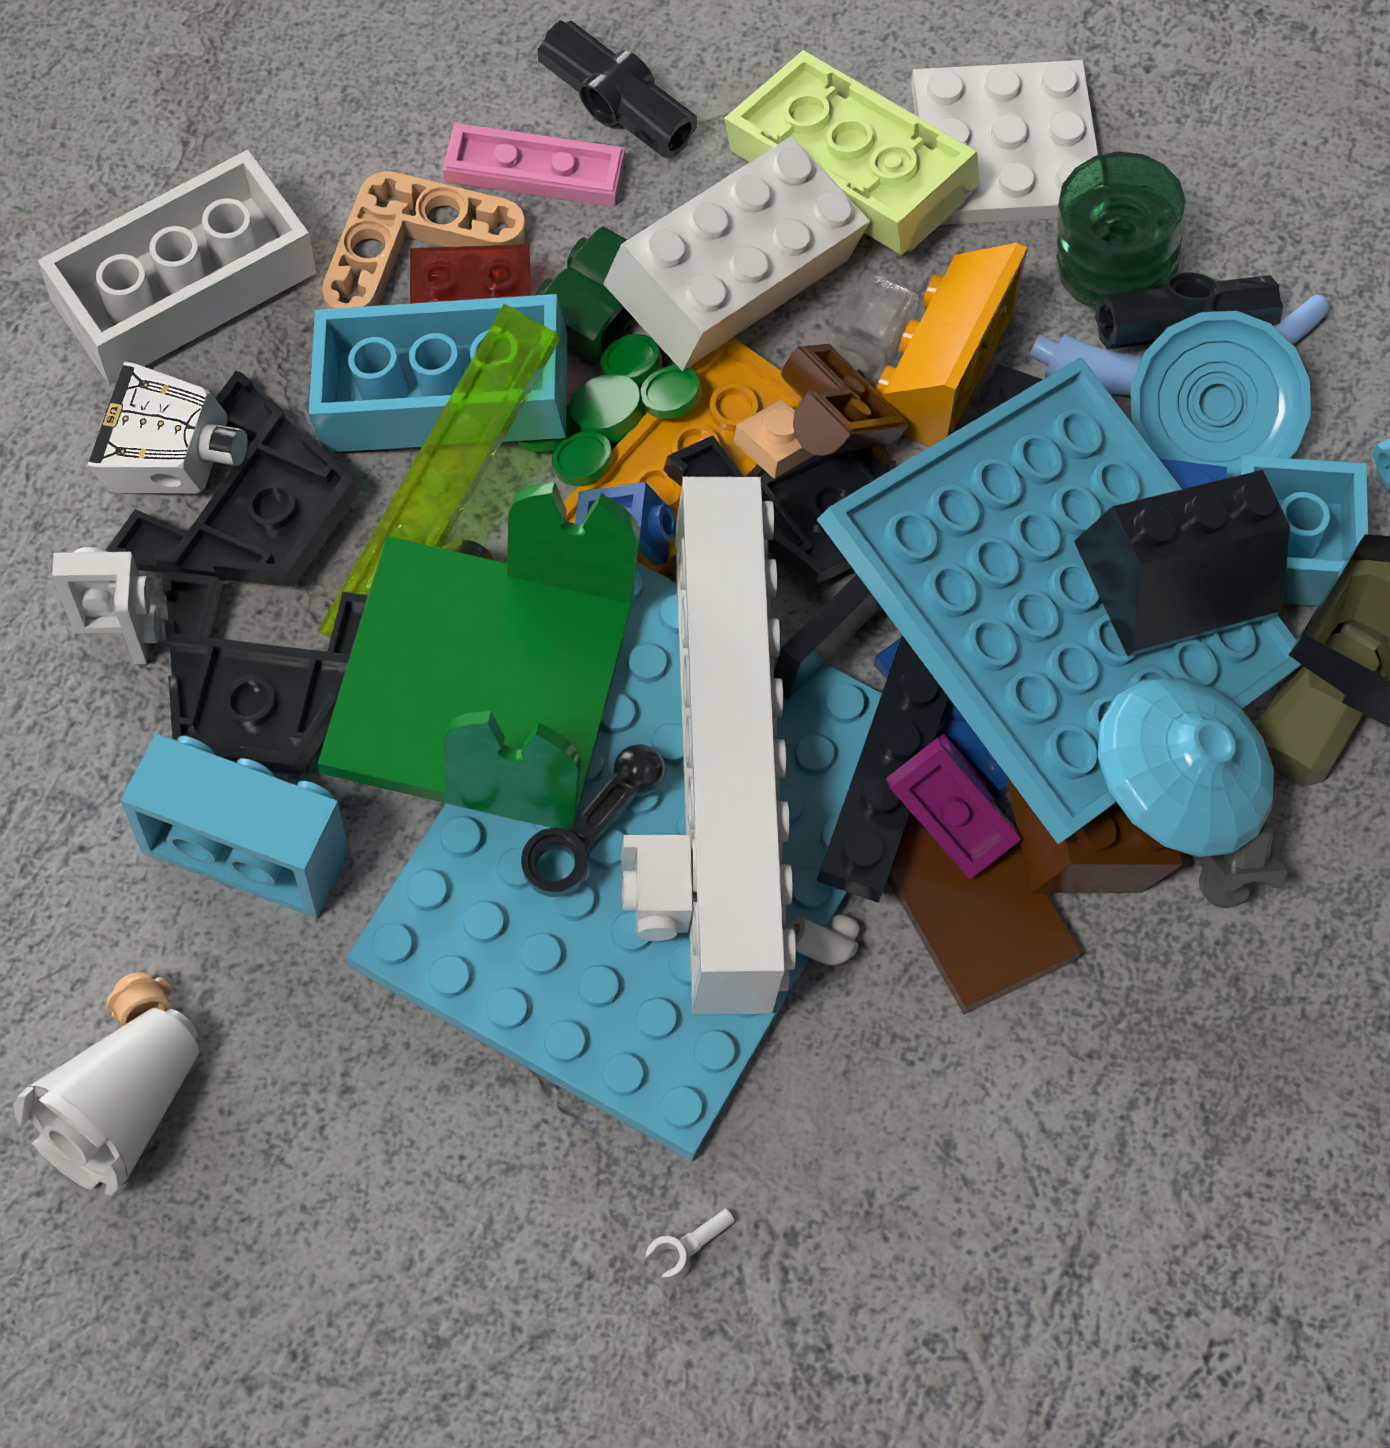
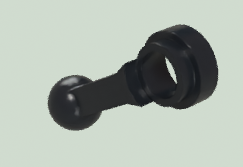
M635 744L626 747L619 753L614 762V777L569 830L547 828L537 832L527 841L522 851L521 865L524 877L532 889L544 896L561 897L574 892L581 886L587 876L588 856L592 849L637 796L649 795L661 786L665 778L666 767L662 756L656 749L645 744ZM563 850L570 854L575 861L572 872L566 878L558 881L543 878L536 870L539 858L547 851Z

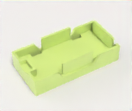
M804 50L724 118L730 151L748 162L753 161L792 136L870 220L864 233L900 255H903L907 250L911 252L965 202L963 188L973 191L980 185L976 150Z

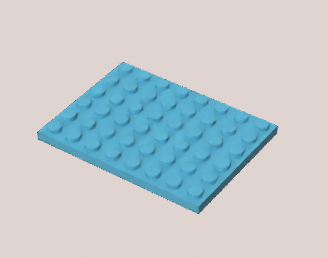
M637 562L633 605L577 819L614 777V762L619 753L628 746L645 744L653 747L660 753L666 767L665 778L661 786L649 795L637 796L589 853L588 872L581 886L574 892L561 897L544 896L532 889L524 877L521 865V855L527 841L537 832L550 827L446 803L346 956V963L348 967L692 1162L810 958L796 952L794 970H789L788 991L778 992L772 1014L692 1015L689 930L688 933H677L676 937L669 940H643L635 933V910L622 909L620 858L623 835H686L677 583ZM780 639V650H779V654H780L781 648L787 643V642L783 641L782 639ZM774 658V669L778 658ZM826 663L789 700L783 697L782 717L777 718L776 739H784L786 747L785 779H780L779 801H787L789 808V837L787 842H783L782 864H790L792 870L791 905H786L785 927L782 929H786L789 923L799 916L826 928L848 893L816 880L882 694ZM939 725L935 739H937L942 728L941 725ZM550 850L539 858L536 870L543 878L558 881L566 878L572 872L575 861L570 854L563 850Z

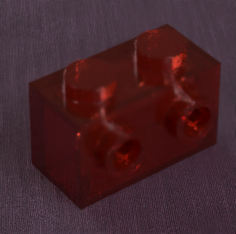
M530 244L410 248V304L532 296Z

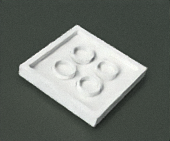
M1083 60L913 69L911 88L915 115L976 150L978 156L980 185L973 191L963 188L965 202L940 225L1103 216L1106 201Z

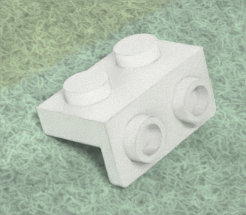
M84 547L75 550L73 553H53L52 578L74 634L123 633L133 663L147 664L149 643H158L160 617L158 606L150 605L148 576H139L132 552H107L100 548Z

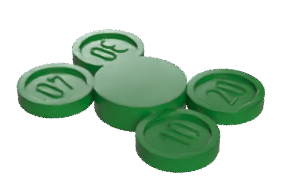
M643 334L626 335L613 341L604 350L601 357V366L605 375L595 377L580 386L573 394L569 407L566 405V438L518 441L522 448L531 452H546L555 449L551 461L558 479L572 486L588 485L598 481L608 473L614 461V454L610 443L622 440L628 432L633 430L644 417L645 409L650 415L660 419H673L683 416L699 403L702 396L701 383L697 374L690 368L682 371L675 365L659 369L662 363V355L658 344L651 337ZM643 383L641 391H639L637 385ZM575 425L578 433L571 435Z

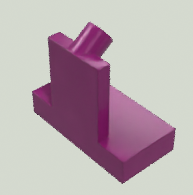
M945 734L935 739L886 778L890 789L969 879H972L1021 840L1017 829L996 806L983 778Z

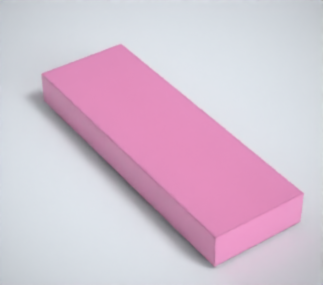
M454 123L443 167L444 182L615 207L625 163V147Z

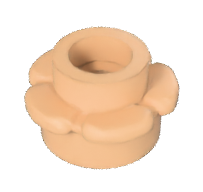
M145 972L132 973L118 981L107 999L106 1006L108 1011L112 1012L113 1019L118 1021L121 1027H123L149 1009L157 1008L165 1012L168 1009H172L167 997L171 993V987L169 982L163 977L153 979L151 975Z

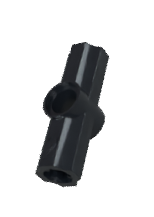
M559 20L547 31L542 44L537 49L538 61L579 92L584 107L598 122L609 127L619 123L662 157L667 155L675 157L687 146L692 133L697 128V116L655 84L651 71L637 55L627 50H622L615 54L572 20L568 22Z
M1182 272L1168 278L1165 288L1105 295L1103 300L1097 301L1095 319L1099 330V340L1106 349L1153 344L1169 326L1200 312L1239 311L1268 322L1271 325L1280 324L1283 304L1280 298L1279 284L1271 275L1215 281L1204 274Z

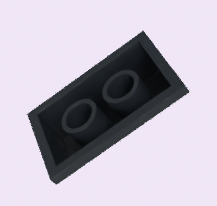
M1263 470L1112 506L1074 541L1127 657L1274 617L1283 611L1290 524Z

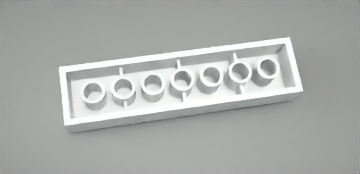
M683 477L675 532L686 835H690L692 915L689 925L692 1015L772 1014L778 992L788 991L789 970H794L796 945L794 929H782L785 927L786 905H791L792 870L790 864H782L783 842H787L789 837V808L787 801H779L780 779H785L786 747L784 739H776L777 718L782 717L783 687L782 679L774 678V658L779 657L780 650L779 619L771 618V598H776L777 567L775 559H768V540L773 539L774 508L772 501H762L761 477Z

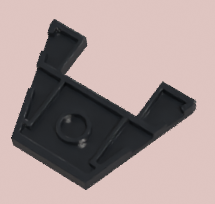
M860 369L857 370V372L866 380V377L863 374V372ZM713 435L668 455L663 469L667 476L681 487L683 477H744ZM885 446L825 456L814 455L775 479L769 474L761 477L762 501H772L774 508L773 539L768 540V552L813 586L852 568L817 519L830 506L897 467L895 460L890 461Z
M235 371L215 399L227 414L226 426L243 429L246 432L247 440L252 442L247 448L243 462L238 466H234L188 531L179 529L134 509L105 550L107 552H132L137 570L161 573L171 571L218 577V579L294 587L358 496L360 489L355 477L308 433L303 434L286 418L284 411L271 399L267 400L254 388L252 381L239 371Z
M164 571L162 587L163 593L167 598L168 620H165L166 642L170 646L172 674L168 676L172 739L177 741L180 736L191 737L211 748L214 755L237 763L239 759L244 758L258 762L272 772L302 775L326 737L368 595L342 592L328 650H308L211 638L224 587L218 577Z

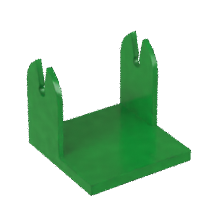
M549 482L531 485L516 492L508 513L507 563L386 535L319 757V774L531 824L569 830L578 816L633 605L640 542V529L637 520L622 505L600 493L585 515L583 524L569 522L565 519L567 510L556 483Z

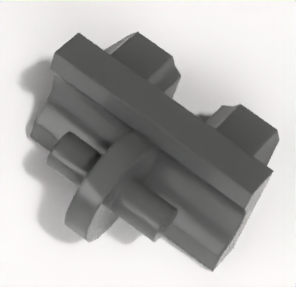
M1264 823L1255 839L1232 854L1204 857L1193 856L1202 867L1199 877V889L1211 904L1216 907L1229 908L1243 903L1254 890L1256 882L1266 883L1273 888L1285 887L1287 869L1271 853L1273 830L1266 823Z

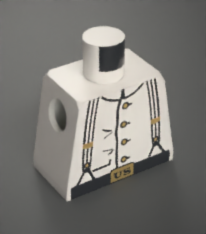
M124 361L87 466L110 492L197 494L205 488L214 462L238 466L243 462L247 451V435L243 429L226 426L227 414L208 390L138 364Z

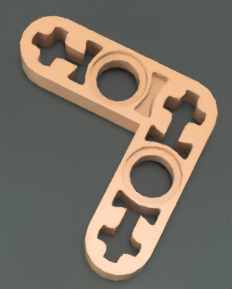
M390 171L374 173L360 187L323 281L322 295L325 309L379 306L405 237L495 259H504L515 255L523 247L526 236L525 218L521 208L516 203L504 198ZM388 195L397 198V201L391 200L387 207L378 206L377 202H384ZM414 201H417L416 215L411 216L409 210L414 211ZM438 206H450L459 212L458 217L454 221L444 225L433 223L427 218L428 213ZM474 214L477 220L472 219V229L469 230L470 215ZM498 223L508 224V228H503L499 235H493L489 231V229H495ZM365 239H376L385 246L382 253L373 258L359 257L353 252V248L357 243ZM353 275L358 276L360 296H353L349 303H342L340 297H347L350 294L354 283Z

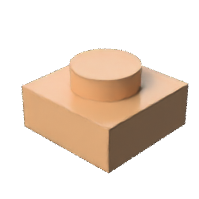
M782 399L737 424L733 441L774 479L814 456V454L802 448L796 439L793 428L795 410Z

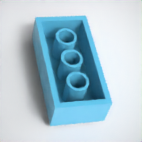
M557 294L315 310L309 417L322 447L327 452L566 438L568 334Z

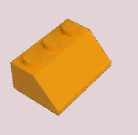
M1012 243L956 254L944 276L938 273L933 275L923 298L922 306L927 309L921 321L913 318L909 321L898 352L902 353L903 356L896 368L890 365L886 366L876 387V391L907 421L906 423L909 426L903 432V436L931 447L956 431L1015 314L1028 247L1019 243Z

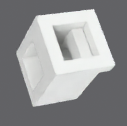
M623 835L620 858L622 909L635 910V933H637L640 939L648 941H664L676 937L677 933H688L692 915L690 835Z

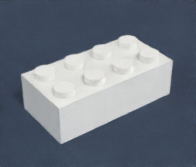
M790 136L622 243L603 284L672 361L684 371L846 262L869 225L870 220L801 145Z
M249 150L230 158L38 260L50 300L109 385L118 380L124 361L144 367L316 274L309 232Z

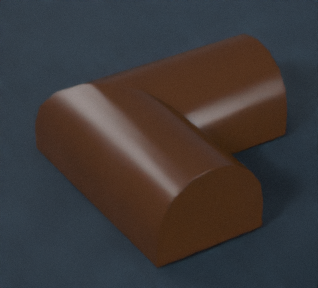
M830 344L797 346L783 366L781 372L782 379L802 398L794 413L793 428L795 436L802 448L811 454L825 456L889 445L897 440L909 426L906 423L907 421Z

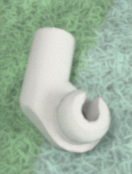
M833 915L826 928L799 916L795 917L786 928L794 929L796 952L826 965L842 964L852 958L858 949V943L855 942V939L860 930L856 920L844 915Z

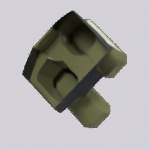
M1365 534L1350 554L1288 654L1302 665L1288 675L1256 726V729L1264 739L1274 771L1302 787L1325 781L1364 714L1390 727V536Z

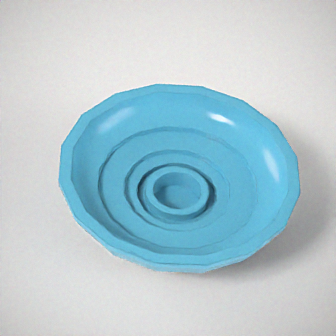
M1239 311L1200 312L1169 326L1143 353L1130 387L1131 423L1159 459L1227 467L1226 478L1234 477L1241 455L1290 458L1298 450L1311 417L1310 379L1296 347L1270 323Z
M1184 678L1142 680L1114 697L1099 724L1098 759L1109 792L1134 825L1163 846L1197 857L1232 854L1258 836L1272 809L1274 768L1263 737L1240 707L1214 688Z

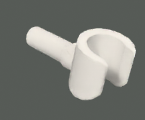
M724 1209L695 1231L689 1232L679 1240L671 1236H661L653 1240L647 1248L646 1258L648 1261H652L667 1249L679 1251L680 1258L677 1265L661 1276L664 1281L677 1282L683 1279L689 1272L691 1265L690 1257L699 1251L701 1246L732 1225L735 1220L731 1213Z

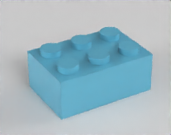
M155 733L121 799L122 806L141 852L318 919L350 853L338 801L334 800L333 795L329 791L307 781H300L297 785L275 778L268 768L253 760L241 758L235 763L216 756L207 745L187 736H180L176 741Z

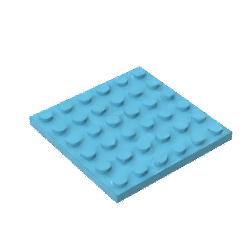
M1082 357L830 506L817 519L1057 844L1064 841L1116 802L1108 790L1098 759L1100 721L1114 697L1142 680L1184 678L1214 688L1242 709L1302 665L1288 655L1297 640L1278 615L1127 657L1074 541L1112 506L1181 490V487Z

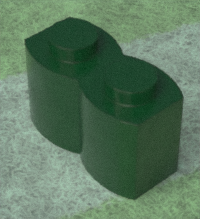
M604 226L596 230L589 238L582 237L579 239L568 256L567 268L554 279L551 277L547 278L535 294H557L568 334L567 349L594 365L601 361L604 350L613 341L621 338L628 324L635 320L603 284L621 244L627 241L626 238Z

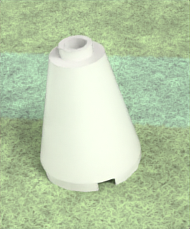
M157 1008L149 1009L26 1087L13 1103L15 1118L20 1127L29 1119L32 1121L41 1134L32 1144L61 1173L88 1190H92L99 1182L107 1184L105 1195H113L127 1181L198 1057L199 1047L195 1040L198 1036L197 1030L187 1017L176 1010L168 1009L165 1012Z

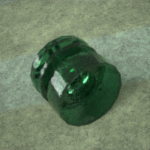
M1117 151L1094 156L1074 168L1062 184L1058 202L1056 267L1061 284L1076 301L1096 310L1097 301L1103 300L1107 294L1165 288L1168 278L1178 274L1186 198L1180 180L1165 164L1144 154Z

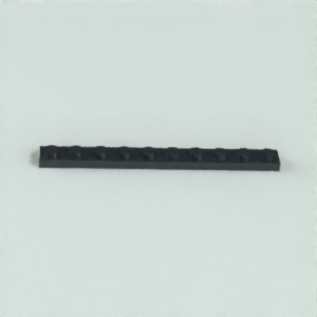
M997 364L978 418L1043 379ZM903 635L816 880L817 882L879 903L910 813V810L890 789L886 778L934 741L948 700L947 694Z

